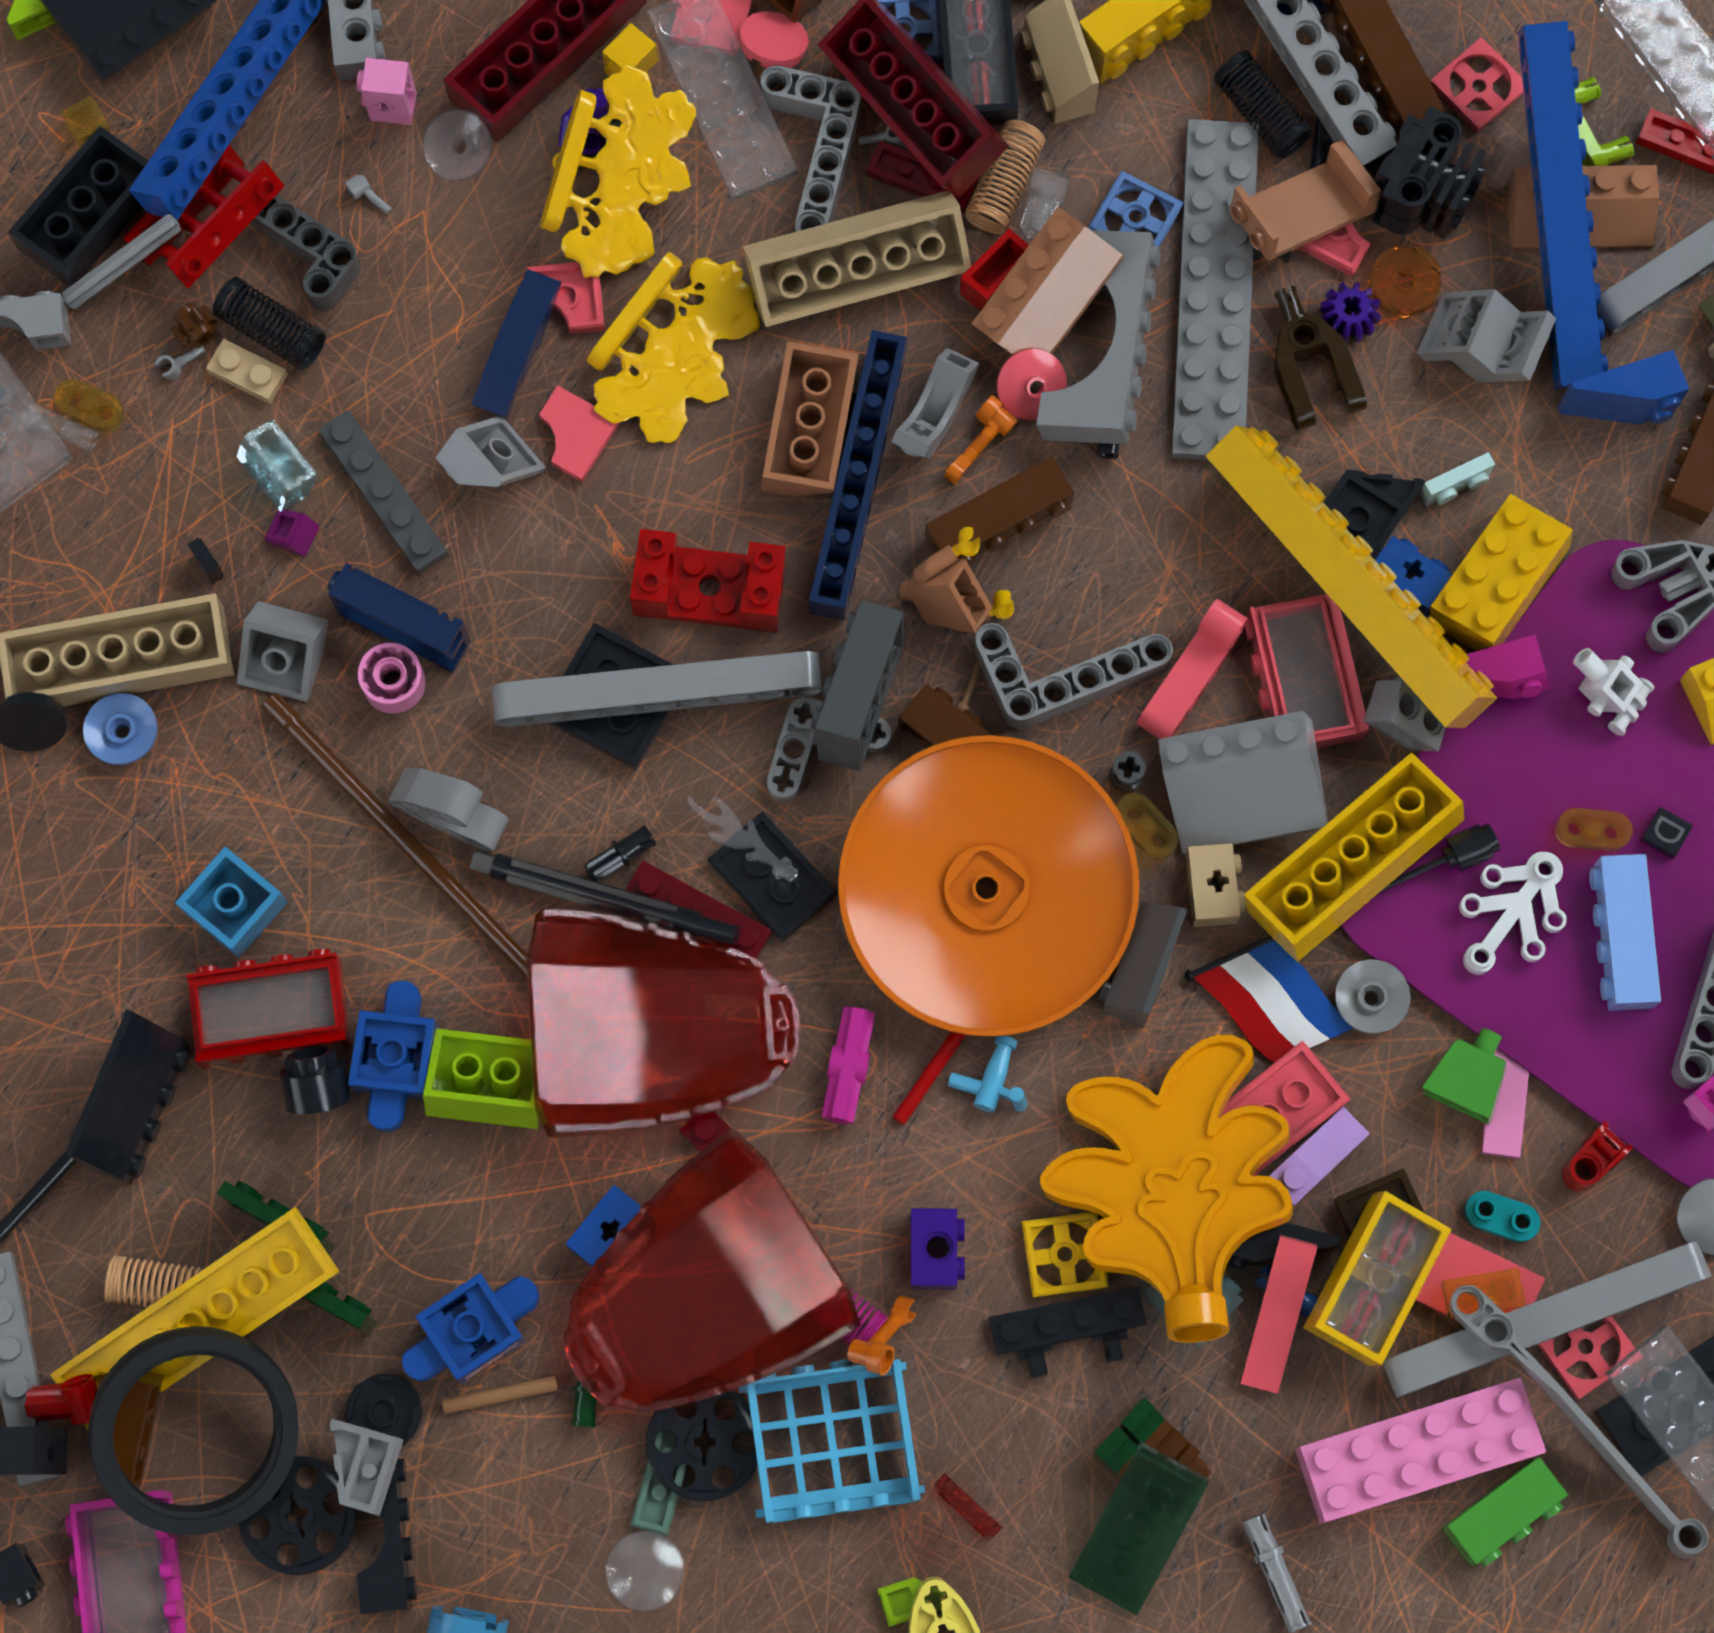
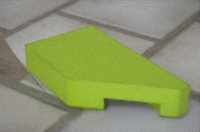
M912 1577L877 1589L889 1627L909 1621L911 1606L918 1587L922 1582L921 1580ZM930 1587V1594L924 1596V1600H931L937 1612L940 1611V1598L946 1596V1594L934 1587Z

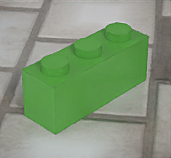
M1539 1456L1530 1460L1441 1528L1469 1566L1480 1562L1485 1567L1502 1554L1499 1547L1509 1539L1516 1544L1530 1534L1533 1529L1529 1524L1542 1516L1546 1521L1564 1507L1560 1501L1567 1497L1568 1494Z

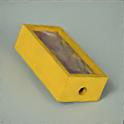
M1387 1191L1373 1193L1303 1328L1368 1366L1382 1365L1452 1229Z

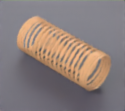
M1008 120L1002 126L1000 136L1015 151L1006 149L994 161L996 165H991L981 175L979 184H977L974 195H972V199L966 208L965 217L982 231L992 234H1003L1007 231L1010 219L1013 217L1012 214L1015 213L1017 203L1020 202L1024 187L1027 186L1029 176L1046 141L1040 130L1023 121ZM1009 130H1017V131L1024 132V133H1026V134L1032 136V137H1033L1035 140H1037L1039 143H1036L1034 140L1030 139L1029 137H1027V136H1025V135H1022V134H1019V133H1013V132H1010ZM996 168L1002 169L1003 171H1005V172H1007V173L1001 172V171L997 170ZM1011 175L1018 176L1022 180H1019ZM992 179L997 180L1002 184L996 183ZM990 185H994V186H996L997 188H999V189H1001V190H1004V191H1006V192H1010V193H1012L1014 196H1011V195H1009V194H1007V193H1005V192H1003V191H1001V190L995 189V188L991 187ZM987 190L993 191L994 193H996V194H998V195L992 194V193L988 192ZM985 196H990L991 198H993V199H995V200H997V201H999V202L1005 203V204H1007V205L1010 206V207L1004 206V205L998 203L997 201L988 199V198L985 197ZM1000 196L1009 198L1011 201H1007L1006 199H1004V198H1002V197H1000ZM982 201L988 202V203H990L991 205H994V206H996V207H998V208L1004 209L1006 212H1003V211H1001V210H999V209H997V208H995V207H993V206H990V205H988V204H985V203L982 202ZM979 213H983V214H985V215H987V216H989V217H991V218H994V219H996L998 222H994V221H992V220H989V219L985 218L984 216L980 215Z
M115 1255L108 1266L104 1298L107 1304H119L120 1306L125 1304L127 1307L132 1305V1307L136 1308L138 1306L140 1309L148 1308L156 1300L158 1301L167 1295L171 1270V1283L168 1293L175 1289L177 1273L178 1287L182 1284L184 1273V1282L190 1279L191 1273L193 1277L202 1269L198 1267L195 1271L194 1266H191L189 1269L187 1265L182 1268L180 1264L175 1267L173 1263L168 1266L166 1262L162 1265L160 1261L155 1264L153 1260L148 1264L146 1259L142 1262L139 1258L135 1261L132 1257L128 1260L126 1256ZM132 1263L129 1286L126 1292L129 1268ZM138 1265L137 1281L133 1292L134 1278ZM145 1266L144 1280L140 1292L141 1277ZM152 1266L150 1285L147 1292L148 1277ZM157 1269H158V1278H157V1284H156L155 1293H154V1283H155V1277H156V1273H157ZM164 1269H165L164 1284H163V1288H162V1292H161V1296H160L161 1282H162L163 1272H164Z

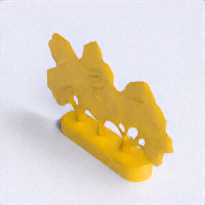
M628 65L622 66L620 73L612 74L609 78L603 80V92L609 103V112L602 118H592L596 107V96L591 92L579 90L540 221L541 229L557 232L562 224L566 209L569 207L574 208L579 226L569 230L562 238L561 249L567 258L574 259L580 263L584 278H598L604 271L618 275L629 270L633 264L642 263L654 256L655 249L652 231L638 211L640 205L644 202L658 205L668 199L670 192L678 193L691 187L685 162L672 156L669 147L679 139L688 136V132L696 117V109L693 103L688 102L687 96L682 90L663 93L659 98L654 97L648 73ZM612 119H618L622 123L619 127L609 125ZM589 128H595L606 138V145L593 159L582 156ZM578 166L594 169L599 175L600 182L596 192L586 198H581L572 191ZM594 198L601 200L597 206L591 204L590 201ZM585 207L592 209L598 215L600 225L597 228H594L585 218L589 214V212L584 211ZM582 226L588 228L590 232L589 236L583 235L581 233Z
M668 252L587 358L586 362L598 371L604 370L615 356L621 359L622 371L616 376L599 379L594 384V396L597 400L594 406L596 413L613 424L638 416L640 418V428L648 442L656 443L663 441L664 443H671L677 440L688 421L685 413L686 398L693 397L707 404L729 396L727 383L721 378V373L724 371L723 357L713 351V343L718 339H741L760 328L758 312L754 307L755 296L753 288L742 280L743 270L737 265L735 260L718 264L708 257L698 258L691 264L689 273L691 285L683 289L672 290L671 283L680 272L682 261L671 252ZM697 283H702L705 286L704 290H696L693 287ZM689 294L703 296L704 300L699 305H688L682 302L681 298L683 297L687 300L690 297ZM662 298L674 304L675 318L668 327L658 329L645 317L657 301ZM680 306L687 309L686 316L680 314ZM638 326L648 332L645 351L642 354L626 352L622 348ZM631 365L639 371L637 376L630 373L629 368Z

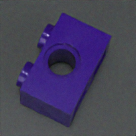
M911 1208V1289L956 1290L957 1280L965 1279V1258L957 1257V1242H964L965 1223L964 1219H957V1209ZM933 1240L944 1241L949 1249L948 1254L940 1259L931 1257L926 1248L929 1242Z

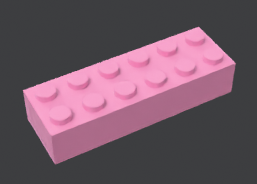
M1521 1377L1295 1449L1319 1524L1547 1452Z

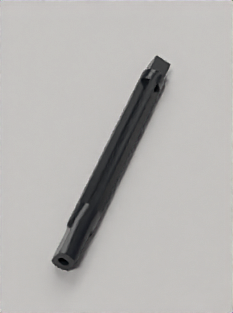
M474 851L469 869L489 874L492 879L692 937L699 935L730 945H736L740 936L741 926L703 916L700 911L503 854L492 855L482 851Z

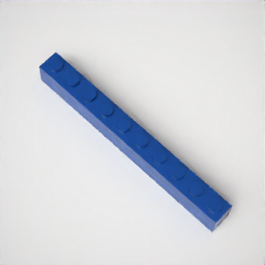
M1567 21L1524 25L1517 32L1546 311H1549L1556 317L1549 336L1554 390L1568 389L1573 381L1608 371L1606 354H1601L1600 340H1604L1605 336L1604 322L1602 318L1598 319L1596 304L1601 302V290L1599 283H1594L1593 268L1597 267V252L1594 246L1590 247L1589 232H1593L1594 221L1591 210L1587 211L1585 198L1590 194V182L1588 175H1583L1582 161L1586 159V144L1584 139H1579L1578 125L1582 124L1583 114L1581 104L1576 103L1574 91L1579 86V75L1577 67H1572L1571 53L1575 51V36L1573 31H1568Z

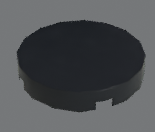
M34 692L17 693L7 697L6 702L0 705V743L6 747L27 752L44 750L58 743L65 735L67 729L65 709L60 703L58 706L52 702V697Z
M380 1373L365 1379L354 1387L346 1403L345 1418L347 1423L403 1439L402 1447L415 1437L422 1424L423 1406L419 1393L410 1382L397 1375Z

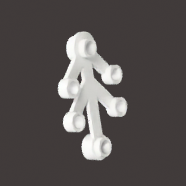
M1538 852L1528 859L1526 865L1501 868L1498 865L1491 864L1482 871L1480 875L1481 883L1489 889L1498 888L1505 882L1526 881V883L1516 893L1480 897L1477 894L1470 893L1465 895L1460 901L1459 910L1467 918H1474L1480 913L1505 910L1483 942L1471 945L1465 952L1463 963L1470 973L1483 975L1493 967L1496 959L1494 951L1517 920H1519L1523 942L1521 947L1522 957L1528 962H1537L1543 957L1545 945L1538 939L1531 900L1540 890L1545 911L1542 925L1546 931L1557 933L1564 928L1567 918L1565 913L1559 909L1555 885L1561 880L1563 875V866L1557 856L1549 852ZM1540 864L1548 865L1551 869L1550 875L1541 874L1538 866ZM1488 871L1496 872L1499 876V881L1490 882L1486 877V873ZM1465 901H1475L1478 906L1477 911H1468L1465 907ZM1556 915L1560 919V926L1554 927L1550 925L1548 916ZM1527 945H1536L1539 949V955H1530L1527 952ZM1475 952H1484L1487 956V962H1477L1474 957Z

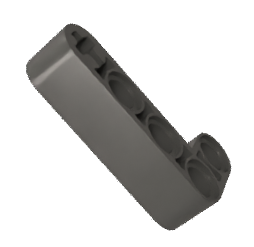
M278 195L249 224L312 265L303 278V287L309 303L317 310L327 311L337 305L360 273L361 265L357 253L349 241ZM283 220L292 221L291 225L286 228L277 227ZM311 239H321L317 246H306V243ZM341 257L350 258V261L343 266L335 265V262ZM319 285L329 286L328 290L324 293L317 294L313 292Z

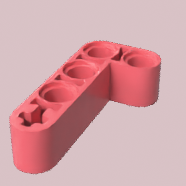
M1216 599L1203 617L1197 633L1140 715L1136 725L1158 739L1173 737L1240 639L1248 618L1221 600Z

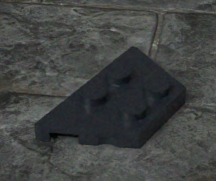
M1347 469L1324 504L1331 511L1336 509L1349 522V525L1346 527L1347 530L1354 537H1362L1373 549L1370 555L1375 560L1426 482L1422 478H1414V481L1392 478L1393 475L1378 473L1369 475L1364 471Z

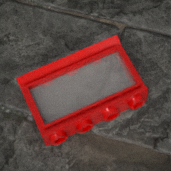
M330 949L312 950L308 952L307 957L294 959L291 954L276 955L271 957V962L256 964L255 960H242L233 963V968L220 970L216 965L202 966L196 968V973L186 974L196 1052L195 1063L202 1069L210 1068L209 1062L228 1060L230 1063H242L246 1061L245 1057L265 1054L268 1058L283 1056V1051L341 1043L344 1048L352 1047L342 963L336 952L331 953Z

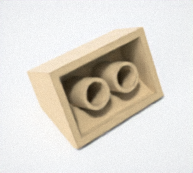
M1045 0L1024 16V26L1022 30H1019V36L1024 51L1030 50L1033 59L1030 61L1032 77L1035 82L1040 81L1043 92L1040 93L1045 113L1051 112L1054 124L1095 113L1099 80L1072 1Z

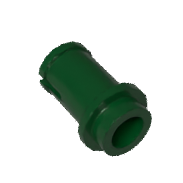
M577 1379L576 1386H572V1390L576 1391L571 1425L596 1428L598 1393L603 1391V1389H599L600 1381Z

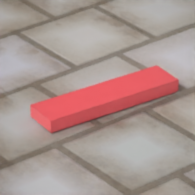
M1280 1234L1240 1384L1278 1394L1316 1255L1317 1244Z

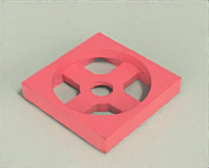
M1482 37L1430 80L1435 92L1477 134L1524 94L1522 77ZM1482 57L1492 66L1484 73H1476L1467 62L1471 58ZM1454 73L1465 83L1464 90L1456 97H1454L1450 88V76ZM1502 76L1510 83V92L1505 100L1493 90V84ZM1475 81H1482L1486 89L1482 92H1477L1473 89L1472 84ZM1473 101H1483L1491 110L1476 111L1467 108V106Z
M1612 1316L1603 1319L1604 1324L1593 1332L1583 1331L1582 1328L1566 1333L1570 1339L1569 1349L1557 1357L1554 1352V1338L1537 1345L1576 1400L1587 1395L1641 1356ZM1614 1337L1619 1344V1355L1616 1363L1609 1367L1601 1356L1600 1350L1603 1343ZM1582 1339H1587L1592 1343L1593 1348L1589 1354H1583L1578 1349V1343ZM1578 1361L1587 1362L1597 1377L1594 1379H1581L1569 1374L1566 1370Z

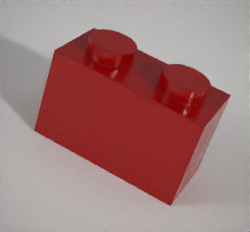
M1009 228L960 277V295L981 311L1029 244Z

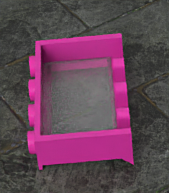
M165 1490L145 1492V1494L159 1501L173 1504L172 1492ZM111 1498L69 1505L70 1514L66 1515L65 1524L68 1537L73 1538L74 1554L70 1555L69 1563L72 1576L77 1577L78 1593L74 1594V1610L76 1616L81 1617V1633H187L177 1535L158 1531L139 1523L122 1511Z

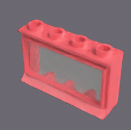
M1328 594L1255 608L1253 606L1250 607L1246 616L1248 621L1243 634L1246 642L1251 641L1254 654L1250 655V664L1253 675L1260 677L1262 689H1258L1261 710H1267L1269 717L1304 711L1313 722L1316 748L1364 740L1369 731V725L1364 722L1366 712L1342 611Z

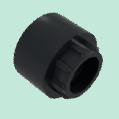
M307 1047L296 1050L287 1056L284 1061L285 1068L279 1073L287 1112L292 1114L321 1113L341 1107L350 1101L351 1096L345 1062L343 1059L336 1057V1052L331 1047Z

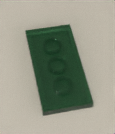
M1140 1442L1068 1578L1131 1613L1138 1615L1203 1496L1210 1479Z

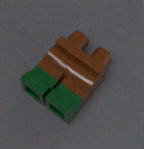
M1145 1397L1093 1454L1098 1461L1141 1496L1151 1507L1156 1504L1172 1516L1187 1501L1172 1486L1178 1477L1182 1475L1197 1489L1211 1474L1205 1463L1198 1457L1200 1451L1157 1412L1155 1407ZM1129 1436L1134 1441H1136L1146 1451V1453L1142 1451L1132 1440H1130Z

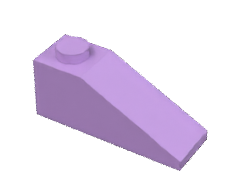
M1343 1106L1286 1159L1270 1177L1279 1180L1288 1189L1294 1207L1370 1133Z

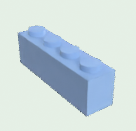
M1646 854L1601 856L1595 862L1594 868H1590L1589 881L1591 889L1596 890L1598 904L1593 906V921L1596 927H1600L1601 941L1597 942V959L1599 963H1604L1605 978H1601L1600 981L1602 1000H1607L1608 1011L1653 1009L1661 1002Z

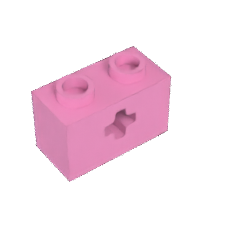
M366 58L364 71H358L357 92L362 93L361 105L366 107L370 121L412 125L417 92L409 62Z

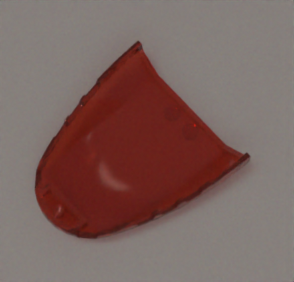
M542 908L535 915L527 958L535 1110L547 1136H594L662 1126L721 1109L761 1093L773 1085L785 1070L792 1065L799 1047V1013L794 997L785 983L780 984L764 969L765 964L756 958L717 942L710 944L692 938L691 934L687 932L675 933L657 928V924L649 922L645 924L622 920V917L615 915Z
M736 1129L725 1132L674 1173L665 1182L666 1184L639 1208L640 1211L627 1226L616 1234V1239L605 1253L596 1260L574 1293L570 1302L571 1312L568 1328L564 1332V1343L569 1364L583 1387L596 1399L608 1406H617L637 1412H651L713 1397L759 1381L823 1350L861 1327L850 1288L774 1169L753 1145Z

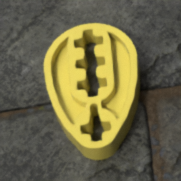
M929 1577L920 1583L911 1606L908 1633H938V1626L945 1624L948 1630H954V1633H980V1629L970 1609L961 1596L944 1579ZM937 1586L940 1592L945 1591L946 1596L940 1598V1615L936 1614V1609L931 1600H924V1596L930 1594V1587Z

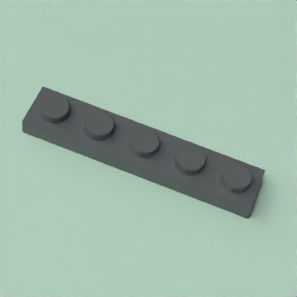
M349 410L318 429L325 442L418 575L449 556L444 545Z

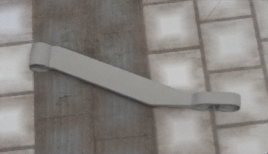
M1463 1285L1457 1288L1449 1302L1450 1312L1454 1318L1487 1349L1495 1351L1507 1350L1655 1518L1669 1531L1667 1537L1668 1548L1674 1555L1687 1559L1701 1552L1708 1544L1709 1538L1708 1531L1703 1523L1691 1518L1680 1521L1565 1390L1517 1342L1513 1322L1493 1301L1475 1286ZM1466 1293L1473 1295L1478 1301V1310L1472 1314L1461 1312L1456 1303L1460 1295ZM1492 1321L1502 1323L1507 1331L1506 1338L1500 1342L1488 1339L1485 1333L1486 1324ZM1681 1529H1687L1694 1533L1697 1539L1695 1548H1686L1679 1541V1531Z

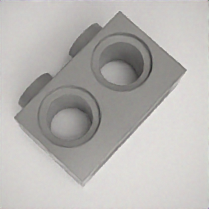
M1394 677L1393 680L1376 681L1364 722L1410 751H1439L1446 728L1401 677Z

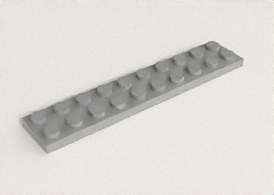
M1188 119L1171 458L1208 460L1206 455L1236 425L1246 427L1254 247L1242 225L1237 224L1233 220L1230 213V205L1234 188L1241 185L1249 197L1256 194L1258 135L1257 131L1253 130V126H1250L1249 123Z

